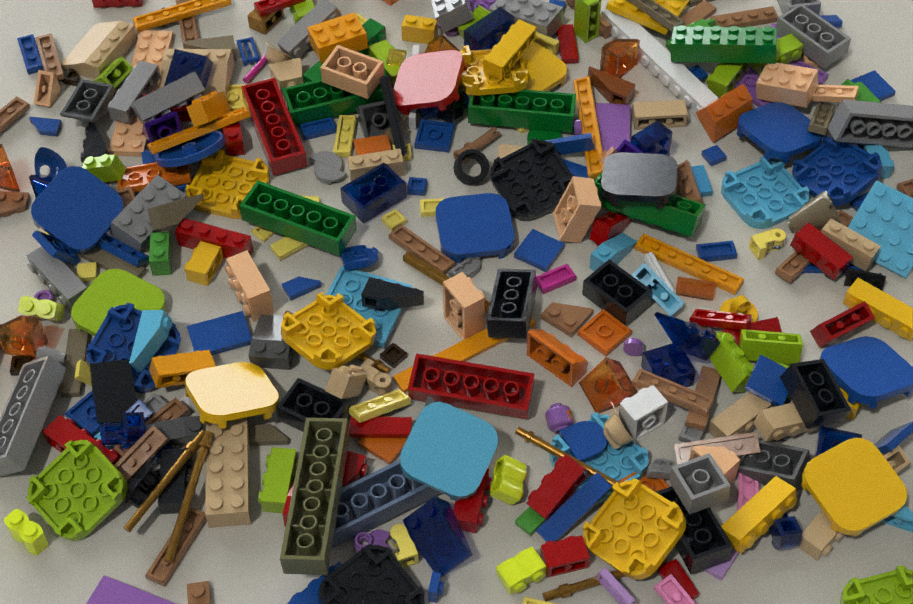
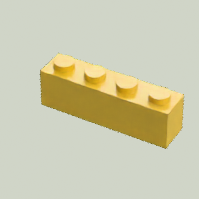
M520 19L515 24H512L507 34H504L500 42L493 46L492 51L485 55L483 59V72L502 80L535 41L537 27Z
M857 278L846 291L843 304L852 308L866 301L875 316L873 321L895 332L900 337L912 341L913 308Z
M775 476L721 525L732 548L742 554L747 548H751L761 535L766 534L769 527L775 522L780 521L783 514L789 509L794 508L797 503L796 488Z

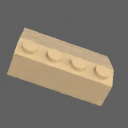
M123 21L95 24L62 61V69L66 71L69 68L74 69L78 75L94 80L112 61L121 56L124 57L136 43L137 34L135 26Z
M165 49L161 65L159 89L195 71L205 88L202 96L215 90L217 93L224 91L226 96L235 67L231 49Z

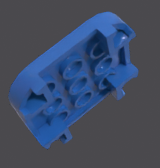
M782 102L769 103L744 112L740 115L737 123V135L740 138L747 136L765 151L764 158L769 161L770 158L780 159L782 163L789 162L790 157L809 149L814 151L821 145L824 136L807 131L811 120L795 107Z
M828 135L823 138V144L801 161L796 159L793 162L792 175L802 188L808 187L809 194L816 197L822 191L827 190L833 205L841 206L851 202L881 177L882 163L878 153L870 154L853 143L837 142L833 137L829 138Z
M70 166L60 171L34 200L31 207V215L38 229L41 228L69 248L70 252L74 254L93 251L98 242L110 230L111 222L123 210V201L115 190L86 169L79 166Z
M495 193L446 198L437 205L436 223L441 252L456 263H461L464 258L498 255V259H501L514 248V230L509 206L502 196Z
M131 303L118 305L114 308L111 307L91 344H88L86 352L87 365L89 366L90 363L130 359L142 311L135 309L134 304ZM172 323L167 339L153 357L177 354L181 338L174 323ZM151 360L142 372H137L131 366L135 392L147 393L156 389L149 372Z
M867 336L859 337L827 347L821 353L820 359L825 360L836 382L849 394L847 401L853 405L856 401L869 405V409L877 407L879 401L902 393L907 397L913 394V367L880 339Z

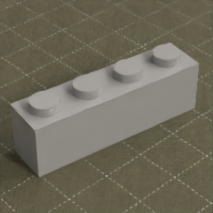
M321 0L277 41L281 51L293 59L301 57L311 47L307 27L340 17L341 14L338 8L328 0Z
M139 60L128 78L124 80L121 88L117 90L115 97L108 104L111 119L128 124L131 123L136 115L131 104L133 101L143 97V94L151 93L160 79L158 65Z
M194 71L133 101L131 107L140 123L143 124L156 119L155 117L171 113V110L176 107L180 109L186 106L188 101L201 97L205 88Z
M42 246L26 255L29 261L27 266L32 273L36 272L41 283H46L49 291L53 295L56 294L60 303L63 306L67 305L72 310L74 303L87 289L86 285L62 260L53 258Z

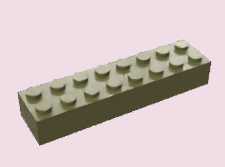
M306 418L280 554V562L284 574L328 575L350 439L347 418Z

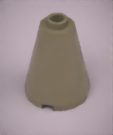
M827 190L822 191L788 217L789 221H787L790 231H795V233L808 222L817 229H822L831 218L841 223L838 212Z

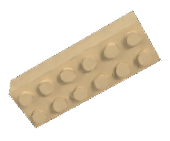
M250 417L227 421L226 428L218 429V424L206 421V431L213 433L210 441L211 448L207 450L205 516L209 528L249 525L251 524Z

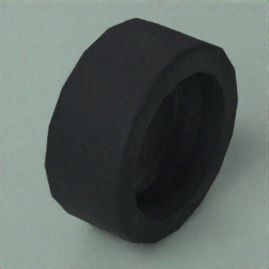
M467 149L461 152L455 160L453 169L455 176L463 184L476 185L486 177L490 166L488 159L482 152L475 149ZM464 159H475L481 166V173L475 177L466 174L462 169V161Z

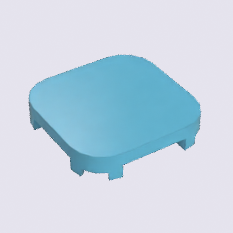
M763 156L760 157L758 163L733 173L729 170L725 173L721 184V194L747 225L756 229L770 228L788 220L790 215L809 202L810 191L808 187L802 188L785 169V163H782L780 159L779 161L774 159L769 161Z
M443 402L431 403L420 412L402 448L399 460L400 467L405 477L410 481L413 479L449 496L451 500L467 499L478 490L498 444L497 432L488 422Z
M596 412L591 414V419L588 421L595 422L604 428V424L610 416L599 415ZM559 434L552 438L551 445L572 456L570 447ZM607 440L604 452L600 456L584 463L616 481L633 472L637 474L625 481L632 480L633 478L641 480L646 475L649 465L648 451L645 447L641 448L633 441L615 449ZM549 453L550 462L553 468H555L554 465L559 458ZM588 475V476L586 477V479L582 482V484L578 487V489L575 491V493H576L592 476ZM611 489L598 503L606 501L614 490Z

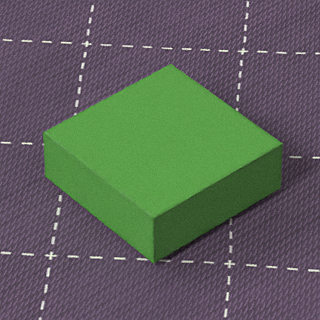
M530 507L515 520V524L530 537L545 522V519Z

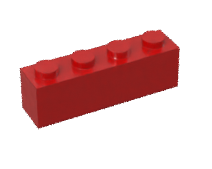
M186 218L181 220L175 230L178 245L186 248H197L200 241L221 246L223 258H229L244 251H248L250 255L253 252L250 235Z
M59 415L42 431L46 442L61 453L66 449L64 444L70 440L73 442L88 440L113 465L119 461L120 456L115 450L107 449L101 440L93 439L85 429H79L69 418L65 419Z

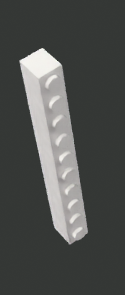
M607 9L602 11L601 15L612 24L611 35L622 46L626 47L643 66H646L664 86H667L680 100H685L686 106L695 115V112L718 98L681 62H671V53L639 23Z

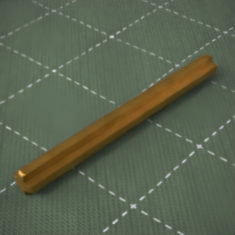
M406 252L403 255L405 263L442 286L444 281L451 278L410 252ZM485 299L484 308L485 313L488 314L490 302Z

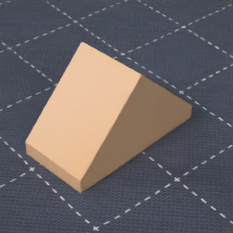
M38 70L34 104L51 107L61 91L56 73Z

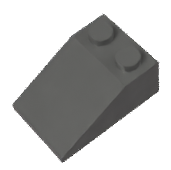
M81 79L61 111L60 116L95 122L109 113L108 104L116 95L114 85Z
M260 314L251 339L248 355L250 363L258 365L260 368L291 369L294 349L285 343L281 337L283 316Z
M758 440L761 453L740 456L738 472L758 481L764 486L777 476L796 488L797 497L802 489V473L807 463L811 460L809 449Z

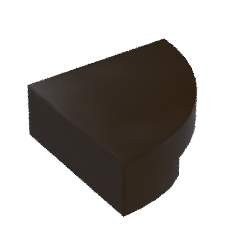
M71 68L65 74V79H62L63 84L76 87L80 82L79 75Z

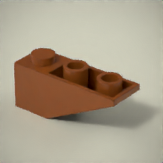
M589 66L588 76H590L591 84L609 103L628 105L635 94L636 84Z

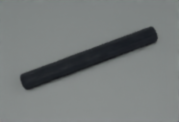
M382 76L380 84L395 149H400L402 156L407 154V149L390 77Z

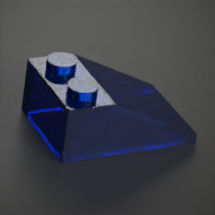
M659 312L654 314L677 351L707 361L720 344L716 337V332L709 327L703 328L695 322L689 323Z
M434 496L403 519L411 540L433 572L441 573V578L473 555L448 501Z

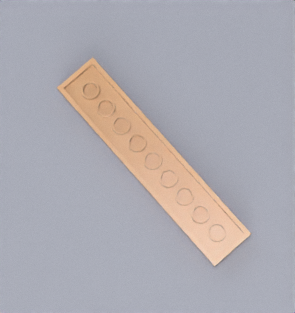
M144 30L139 32L131 66H136L139 60L156 64L161 75L162 59L165 49H171L174 36L173 31ZM160 79L151 93L159 89ZM136 115L130 124L116 121L108 150L109 155L142 157L141 152L146 151L148 142L142 132L143 124L140 123Z

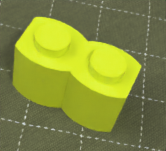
M23 296L20 297L17 311L33 318L61 321L65 306L48 299L39 300L34 297Z
M503 455L496 460L494 466V478L490 488V496L513 505L520 501L524 495L523 482L527 477L526 465L507 455Z
M14 509L4 518L12 538L17 542L23 543L26 550L31 554L39 555L49 546L40 525L30 521L23 511Z
M533 546L521 551L515 557L505 560L496 567V575L509 594L521 593L526 589L527 584L532 582L538 583L544 579L547 572V566Z

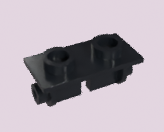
M850 268L846 269L844 285L851 286L857 278H860L872 286L883 290L886 276L882 275V273L864 272Z

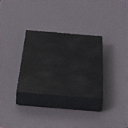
M130 359L89 364L97 424L124 421V413L136 402L132 368L129 363Z

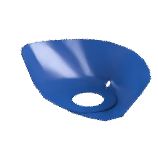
M40 147L34 159L35 174L41 188L44 190L56 175L67 167L64 159L58 153L46 147ZM41 166H49L50 174L48 176L40 174Z

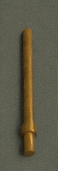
M203 430L197 434L192 442L189 441L184 447L185 451L123 527L127 532L130 533L190 456H194L199 450L198 444L202 441Z
M665 558V560L662 562L661 565H664V564L667 563L666 558ZM617 570L610 572L615 579L626 577ZM592 577L570 585L567 583L559 585L557 589L544 592L542 595L544 601L558 597L565 598L571 596V593L600 585L596 577Z

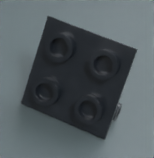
M157 457L152 463L148 461L138 478L136 477L126 493L128 497L125 503L132 500V505L139 508L151 493L150 491H153L157 486L160 472L152 471L158 459Z

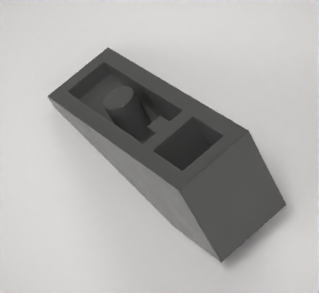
M200 416L180 417L140 427L142 437L154 425L169 439L165 445L187 444L189 441L192 442L201 430L206 431L205 424L200 421Z

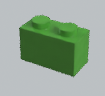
M169 232L150 233L149 264L153 276L172 275L173 245Z

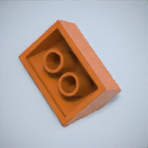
M745 84L733 88L695 112L712 143L737 128L740 115L752 110L753 99Z
M530 329L528 331L527 356L570 387H573L587 373L588 361L582 355L572 351L568 345L562 344L552 334L545 332L543 329Z

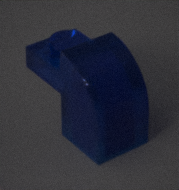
M143 412L122 413L121 423L100 424L101 445L121 444L122 449L132 447L145 434Z
M785 513L782 518L774 519V524L769 527L773 547L776 550L800 546L802 530L796 517H788L787 513Z

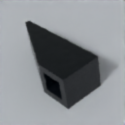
M89 122L85 128L84 151L81 152L80 156L82 163L89 156L109 155L106 143L94 122Z
M369 277L361 294L362 306L379 311L424 305V291Z

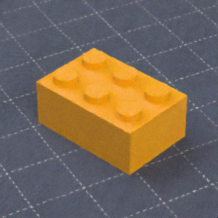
M355 12L307 27L309 43L320 63L326 61L337 45L356 52L368 48L367 34Z

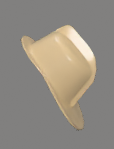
M265 41L268 45L266 59L269 64L293 59Z
M611 402L615 412L604 424L603 430L606 439L615 449L632 441L636 444L624 428Z

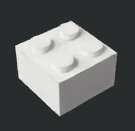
M654 385L643 388L636 395L622 400L619 407V417L624 428L635 441L664 425L668 401Z

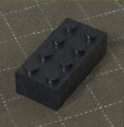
M497 270L486 319L488 337L527 339L537 291L536 270Z
M672 486L656 491V493L669 501H674L684 513L686 529L675 547L690 574L730 561L732 545L710 507L689 515Z

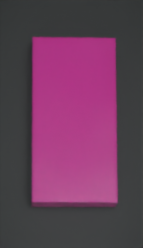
M568 264L536 276L537 286L543 294L572 283L577 278Z

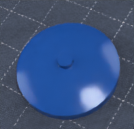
M215 130L158 152L154 157L157 165L161 167H178L193 164L217 152L225 144V139L222 132Z

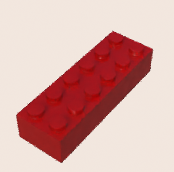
M275 77L241 86L244 104L250 112V119L272 175L307 167L306 152Z
M416 353L408 385V395L412 400L426 402L428 397H432L435 402L447 403L458 408L528 419L535 383V373Z

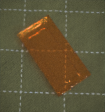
M678 276L675 294L713 301L716 282Z

